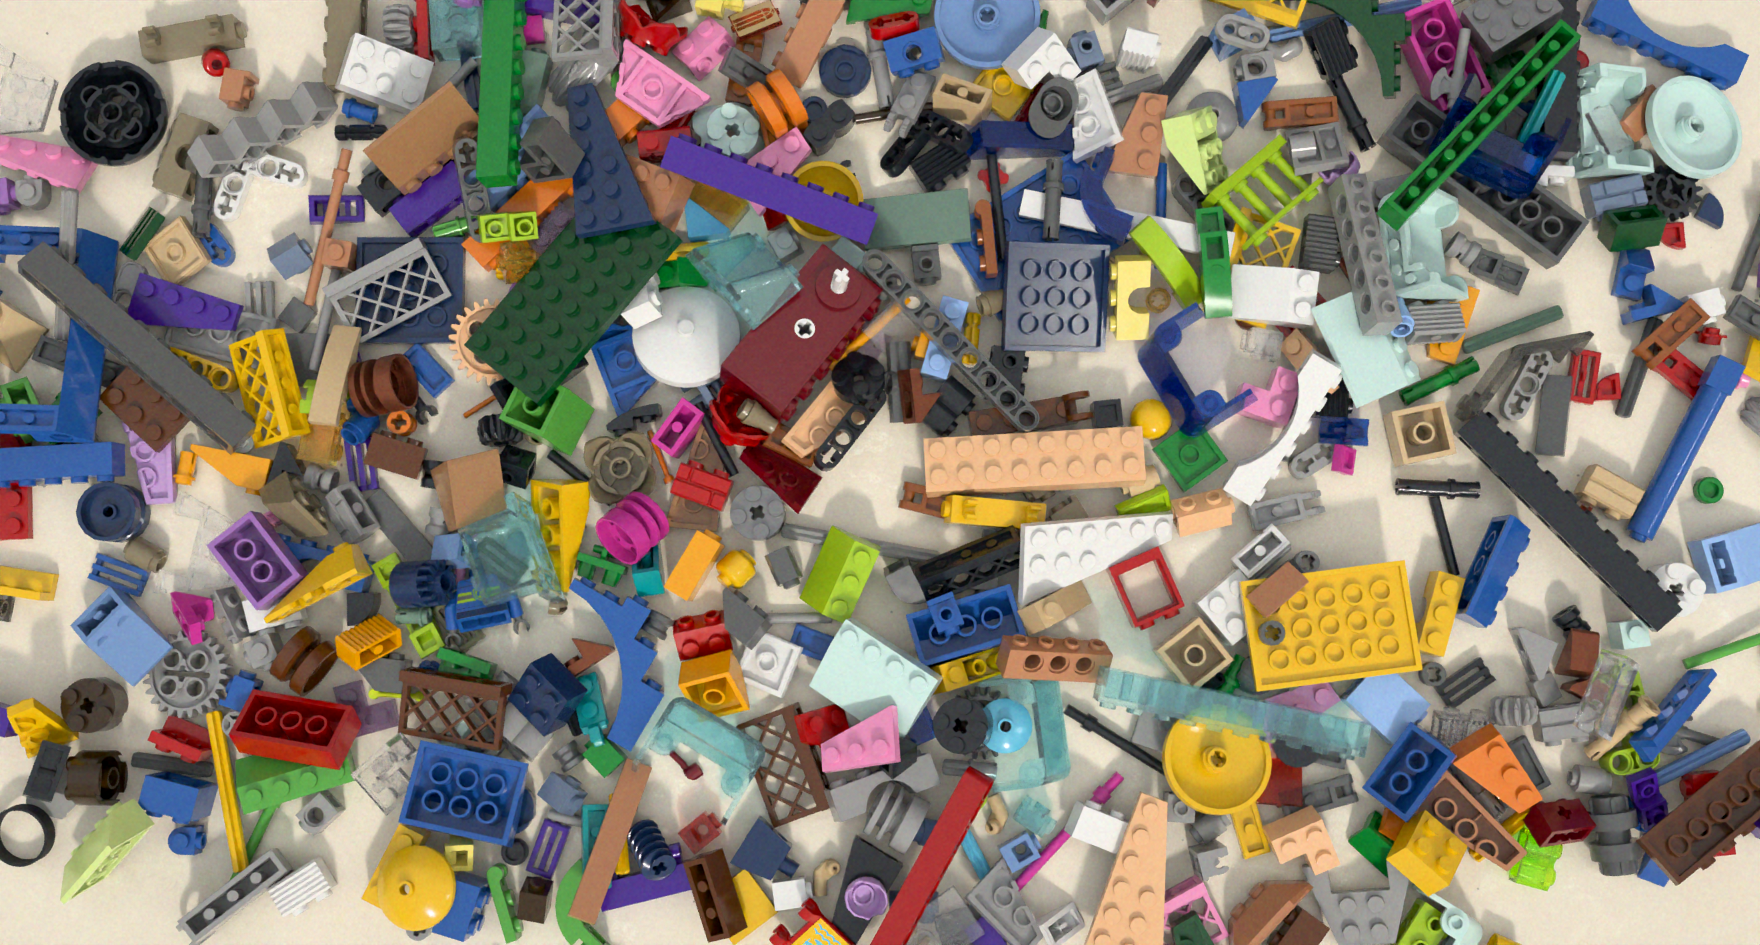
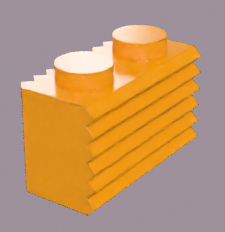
M378 613L372 619L364 620L363 623H359L358 626L355 625L349 631L346 630L341 632L340 635H336L337 656L357 671L401 647V629Z

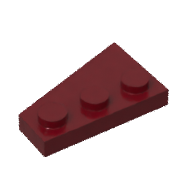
M762 441L755 447L746 446L739 459L799 514L823 477L798 462L762 446Z

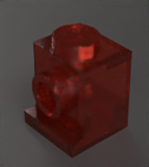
M705 810L682 828L678 834L695 855L722 833L719 827L723 824L714 812L708 814ZM700 825L708 827L707 834L699 832L698 828Z

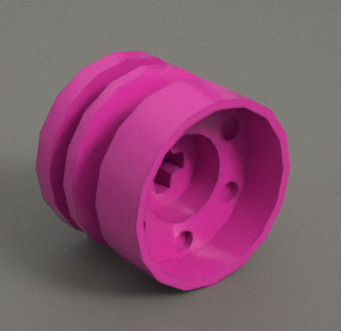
M635 491L628 493L622 501L616 504L615 508L604 514L595 526L600 542L606 550L619 561L630 565L641 560L649 552L650 548L656 546L669 532V522L658 504L643 493Z

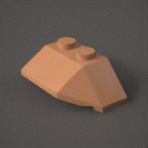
M1265 880L1262 884L1260 882L1257 883L1250 890V897L1244 904L1240 902L1230 912L1231 917L1228 920L1229 945H1260L1314 887L1305 880Z

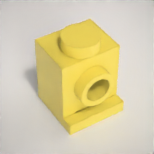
M450 834L449 843H444V856L449 861L454 872L473 871V839Z

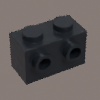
M993 345L990 351L989 362L1024 397L1025 383H1021L1022 373H1027L1029 357L1025 356L1026 351L1001 350V346ZM987 374L986 387H992L996 383L995 378L991 374ZM1004 393L1000 396V402L1010 404L1015 402L1011 394Z

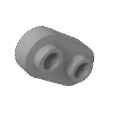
M1235 14L1222 16L1215 27V34L1221 42L1251 52L1261 51L1270 39L1269 29L1264 24ZM1230 27L1233 30V33L1227 34L1224 31V28ZM1250 36H1257L1259 41H1251Z

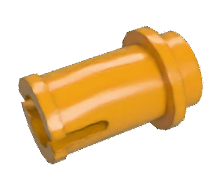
M180 451L181 455L177 473L173 474L175 478L174 483L191 486L192 481L196 479L193 475L198 455L193 452Z

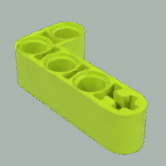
M1612 664L1606 669L1605 673H1609L1621 712L1627 709L1625 701L1628 696L1631 697L1633 706L1638 702V697L1645 695L1637 668L1630 664ZM1620 714L1614 715L1615 720L1618 721L1620 719ZM1631 732L1621 740L1622 746L1611 748L1599 758V765L1605 772L1616 775H1628L1648 767L1655 768L1659 764L1660 753L1652 762L1641 763L1638 753L1629 743V739L1633 736ZM1615 756H1618L1620 759L1617 768H1614L1612 765Z

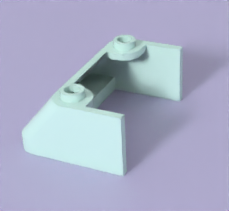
M1414 883L1412 884L1411 888L1445 908L1440 917V926L1448 936L1441 945H1478L1483 933L1478 921L1436 894L1427 896Z

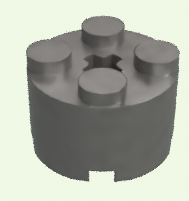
M750 486L740 491L734 498L730 508V519L734 528L742 536L753 541H764L776 536L781 531L786 520V511L783 501L773 490L764 486ZM763 507L764 518L758 517L756 520H753L754 514L752 510Z

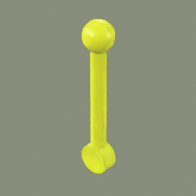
M374 689L368 692V696L371 699H378L379 697L401 698L402 696L400 693L374 691ZM421 691L410 694L411 698L418 702L424 698Z

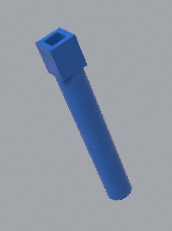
M1723 355L1710 358L1697 384L1699 388L1626 528L1627 531L1631 532L1630 538L1641 543H1645L1646 540H1653L1726 397L1732 395L1746 366Z

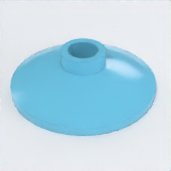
M1008 698L996 699L987 704L986 707L993 718V730L986 746L998 753H1012L1021 749L1028 742L1032 732V720L1027 709L1021 703ZM1008 721L1010 723L1009 731L1004 732L1001 730L1000 725L1002 722Z

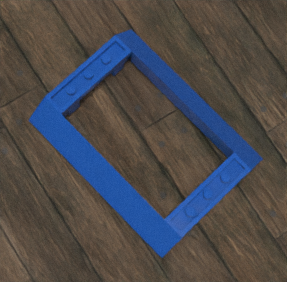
M0 225V263H5L6 255H27L43 241L49 247L55 246L59 249L60 227ZM77 228L75 265L86 274L85 278L92 284L98 283L107 292V297L112 300L119 242L95 232ZM71 318L60 404H0V433L30 434L36 441L94 443L106 348Z

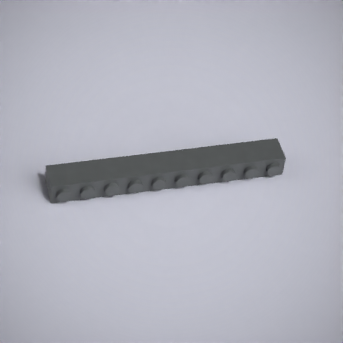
M43 241L18 261L19 274L230 455L254 434L256 424L249 413L244 410L242 412L233 405V400L223 392L220 394L212 387V382L206 376L198 375L191 369V364L184 357H177L170 351V346L163 339H156L149 333V328L141 320L135 321L129 316V312L124 305L118 301L114 303L107 297V292L98 283L92 284L85 278L86 274L75 264L70 265L58 248L55 246L49 247Z

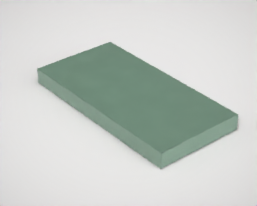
M968 188L863 199L864 203L874 206L873 212L878 214L869 241L865 245L866 252L873 249L883 251L911 248L912 246L941 245L972 241Z

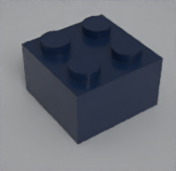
M550 653L529 664L508 697V700L545 737L566 725L588 690Z

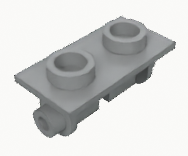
M234 586L215 590L214 594L210 595L218 619L223 617L227 619L221 625L228 641H231L234 645L243 641V638L256 635V633H249L243 605Z

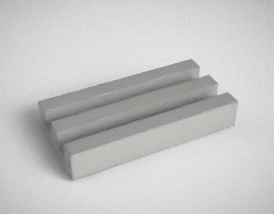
M245 282L246 311L254 313L253 289H255L256 314L263 315V288H266L267 316L275 318L274 282Z

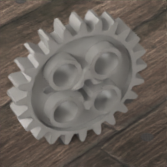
M178 631V637L174 634H169L168 641L173 645V648L149 671L150 678L143 681V684L151 685V688L145 693L155 695L151 700V704H160L158 710L163 712L168 710V716L178 715V718L185 719L187 716L189 718H197L198 712L205 715L208 713L207 707L217 708L215 699L225 698L221 690H226L225 680L233 678V676L226 674V670L231 669L233 665L225 664L224 661L230 657V654H221L225 646L221 644L215 645L217 638H208V633L202 632L203 642L191 645L184 631ZM178 654L180 660L175 666L174 657ZM204 655L206 662L201 668L200 659ZM166 671L209 673L210 677L168 676ZM175 681L176 689L172 693L170 690L171 683ZM199 683H201L202 691L198 695L196 692V687Z

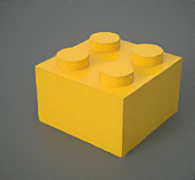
M1423 810L1412 817L1408 823H1404L1386 860L1427 896H1430L1450 885L1468 846L1427 810Z

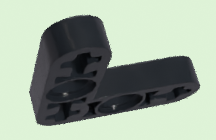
M923 110L915 125H912L905 138L899 136L880 161V167L889 177L894 178L906 170L909 163L915 159L929 140L960 154L972 146L974 139L964 126L931 110ZM948 127L944 134L938 136L942 129ZM915 139L914 143L911 146L905 148V146L911 140Z

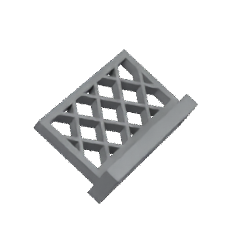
M554 0L551 54L553 62L606 58L608 63L619 62L621 15L618 5L621 0H598L593 6L586 0H575L567 8L562 5V0ZM583 3L589 10L578 18L572 12ZM596 14L600 18V22L591 29L585 22ZM569 16L575 23L567 31H564L561 28V23ZM582 27L588 33L577 42L571 36ZM593 37L599 41V49L587 50L584 48ZM569 40L575 45L568 52L559 53L560 46L565 41Z
M416 238L322 288L326 297L330 298L345 326L355 327L357 318L371 322L368 334L360 338L359 345L453 296L430 256L423 239ZM424 256L428 263L425 276L411 272L414 260ZM408 264L407 270L401 269V267ZM395 270L406 273L402 288L387 284L390 273ZM431 270L436 279L430 277ZM410 275L424 278L420 294L406 290ZM384 277L383 283H382V282H379V281H376V280H378V279ZM428 280L439 283L444 293L436 298L425 296ZM375 283L382 286L378 301L363 297L367 285ZM386 287L401 291L397 306L382 302ZM361 289L359 295L353 294L354 292ZM405 293L419 297L416 308L411 311L400 308ZM348 295L358 298L354 313L344 311L339 300ZM423 298L430 300L422 304ZM362 300L377 304L373 319L358 315ZM381 305L395 309L392 321L388 323L377 321ZM399 311L405 312L404 315L398 317ZM347 315L353 317L351 322H350L349 318L347 317ZM375 324L382 325L381 327L374 330Z

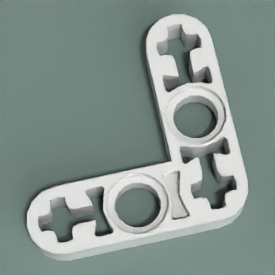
M269 154L250 164L244 162V164L240 163L232 167L233 173L223 177L213 204L214 214L225 222H233L238 219L254 176L292 189H300L308 181L307 171L297 163ZM269 161L275 162L276 170L272 174H265L263 172L265 163ZM235 169L244 171L246 173L245 176L235 172ZM283 169L289 173H295L297 170V173L300 175L299 179L294 178L292 182L291 178L283 174ZM234 178L242 180V187L238 191H231L229 187L231 180ZM228 193L233 197H237L236 201L232 198L229 199L228 197H226V194ZM229 205L232 208L231 212L225 213L222 211L223 206L227 207Z

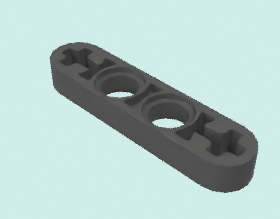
M462 136L454 141L452 152L469 235L475 241L480 242V235L474 232V229H478V221L476 218L471 219V216L485 213L490 214L491 209L487 188L478 179L473 184H467L463 179V175L467 170H476V164L467 163L461 166V162L466 163V158L463 153L459 152V149L463 148V143L465 142L468 146L473 147V150L468 151L469 160L474 161L477 160V143L469 137ZM473 196H480L483 199V206L477 211L469 208V200Z

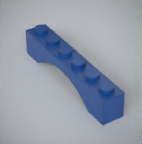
M1592 0L1581 23L1582 26L1587 27L1593 34L1611 38L1615 44L1635 49L1639 55L1657 59L1663 66L1681 70L1686 76L1704 79L1719 90L1725 91L1738 82L1749 57V54L1727 44L1713 47H1691L1669 41L1646 26L1634 12L1628 0Z

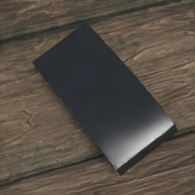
M659 403L625 412L606 425L607 431L614 433L615 437H620L623 433L637 430V419H640V423L656 422V417H663L662 407Z

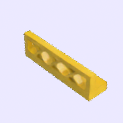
M0 565V594L38 601H54L59 574Z

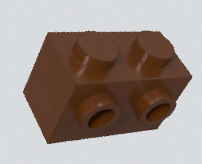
M382 429L380 434L373 432L363 464L419 480L423 461L428 452V449L422 448L424 442L408 438L407 442L396 440L397 434Z

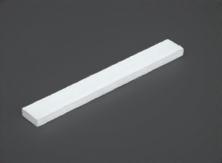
M1024 189L1019 217L1044 222L1045 193ZM1061 197V226L1133 240L1128 232L1144 218L1151 216L1179 250L1199 254L1195 224ZM1227 231L1229 256H1231L1235 232Z

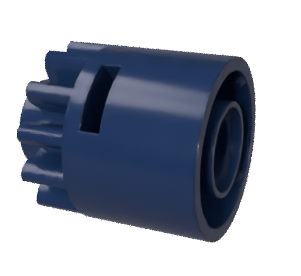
M445 559L400 562L392 569L389 577L390 595L397 606L405 609L448 605V599H454L452 592L457 589V576L451 571L453 566L446 565Z

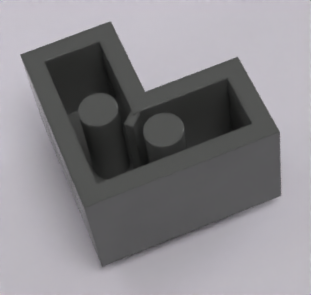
M553 116L533 119L519 143L526 150L520 160L521 169L533 183L572 178L585 155L584 151L577 145V142L570 137L560 122Z

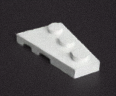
M1096 68L1072 80L1079 94V104L1074 113V128H1072L1075 147L1073 161L1076 164L1124 140L1101 76Z

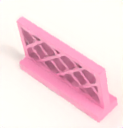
M1197 875L1165 891L1164 929L1171 930V926L1166 924L1169 914L1178 912L1185 915L1190 912L1193 901L1203 897L1206 903L1203 915L1199 913L1197 915L1204 927L1206 921L1216 923L1220 930L1218 933L1210 936L1212 942L1215 944L1230 936L1207 893L1208 891L1204 883ZM1209 911L1211 912L1213 917L1208 916Z

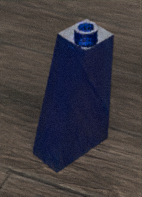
M981 120L969 130L974 140L972 146L965 153L970 160H987L986 156L990 154H996L997 159L1064 157L1073 151L1074 148L1072 124H1068L1060 135L1054 138H1044L1032 129L1030 122Z

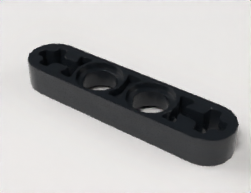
M884 390L869 409L864 406L867 403V399L858 401L860 404L852 405L816 451L813 461L819 470L831 471L841 461L885 404L886 393ZM853 412L862 413L865 418L864 424H855L851 419V414ZM840 431L845 432L849 436V443L846 445L839 444L835 438L836 433ZM833 447L836 451L830 457V461L826 464L823 463L822 455H826Z

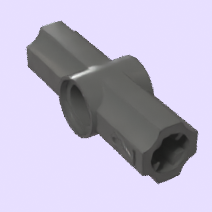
M910 341L887 342V371L885 372L884 390L889 395L890 423L903 422L897 370L912 369Z

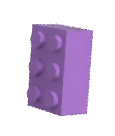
M249 511L206 545L256 610H269L287 596L309 574L260 512Z

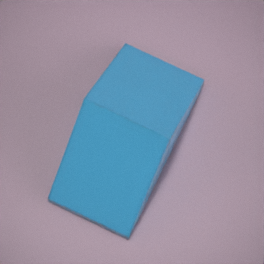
M688 199L685 206L688 238L691 243L729 238L731 235L729 228L693 200Z

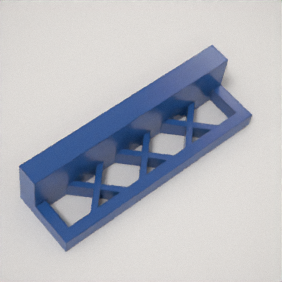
M1714 669L1688 670L1658 705L1660 714L1657 717L1652 716L1643 724V728L1640 731H1636L1629 739V743L1643 762H1652L1711 692L1708 686L1717 676Z

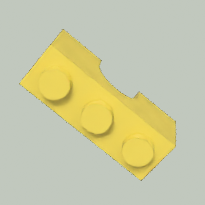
M1146 254L1115 255V263L1110 264V279L1114 280V290L1109 291L1110 306H1114L1113 316H1109V332H1113L1116 340H1149V312L1147 308L1135 307L1128 303V298L1132 291L1137 288L1150 287L1151 260Z

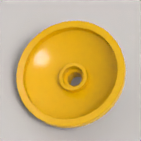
M831 161L812 162L801 167L792 175L799 178L798 184L807 187L808 182L824 187V194L833 196V193L837 192L848 196V203L858 206L860 201L864 202L863 192L857 178L851 171L838 163ZM786 215L792 227L808 239L827 242L842 237L839 234Z
M424 845L407 846L392 854L383 865L377 882L378 901L385 916L397 927L410 931L425 930L442 921L450 911L456 894V879L449 861L436 849ZM406 884L409 886L408 894L405 892Z

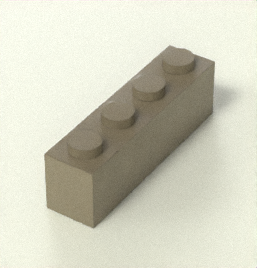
M325 0L328 7V16L324 18L327 42L323 44L326 68H323L322 78L324 84L333 93H347L336 89L335 86L350 38L355 33L367 37L368 0Z

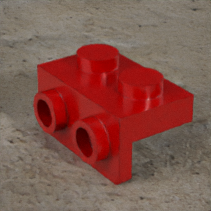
M710 610L705 614L687 615L674 620L673 636L680 661L733 650L730 633L725 629L724 610Z
M177 715L168 716L163 729L152 730L147 740L156 744L155 748L165 753L173 751L181 755V760L192 764L209 760L212 755L208 729L184 718H178Z

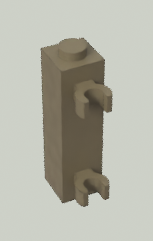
M213 14L205 16V19L162 27H155L154 25L142 27V30L138 31L142 57L151 64L201 56L206 50L211 48H217L222 51L244 48V38L247 37V31L244 23L239 21L233 14L222 16Z

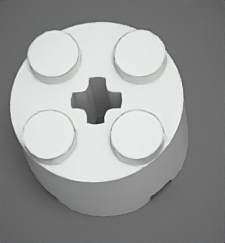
M1664 563L1647 568L1658 577L1660 582L1657 584L1664 591L1670 590L1679 598L1680 602L1678 605L1683 610L1675 617L1688 616L1700 606L1706 591V585L1693 568L1682 563Z

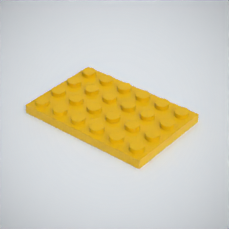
M1405 560L1301 573L1307 578L1309 583L1267 618H1263L1246 598L1267 578L1239 582L1255 692L1423 670ZM1266 621H1278L1285 629V638L1278 645H1265L1258 637L1260 625ZM1267 626L1266 630L1268 632H1265V637L1276 640L1275 634H1278V629H1272L1270 626Z

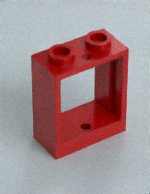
M1159 546L1106 569L1132 628L1138 626L1140 630L1155 625L1154 619L1164 616L1165 620L1180 614L1179 608L1185 606ZM1153 561L1172 603L1137 618L1118 575Z

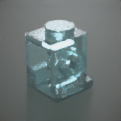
M1026 795L1012 818L1041 838L1045 833L1049 835L1057 823L1055 819L1048 815L1051 810L1039 802H1036L1035 805L1031 804L1033 798Z

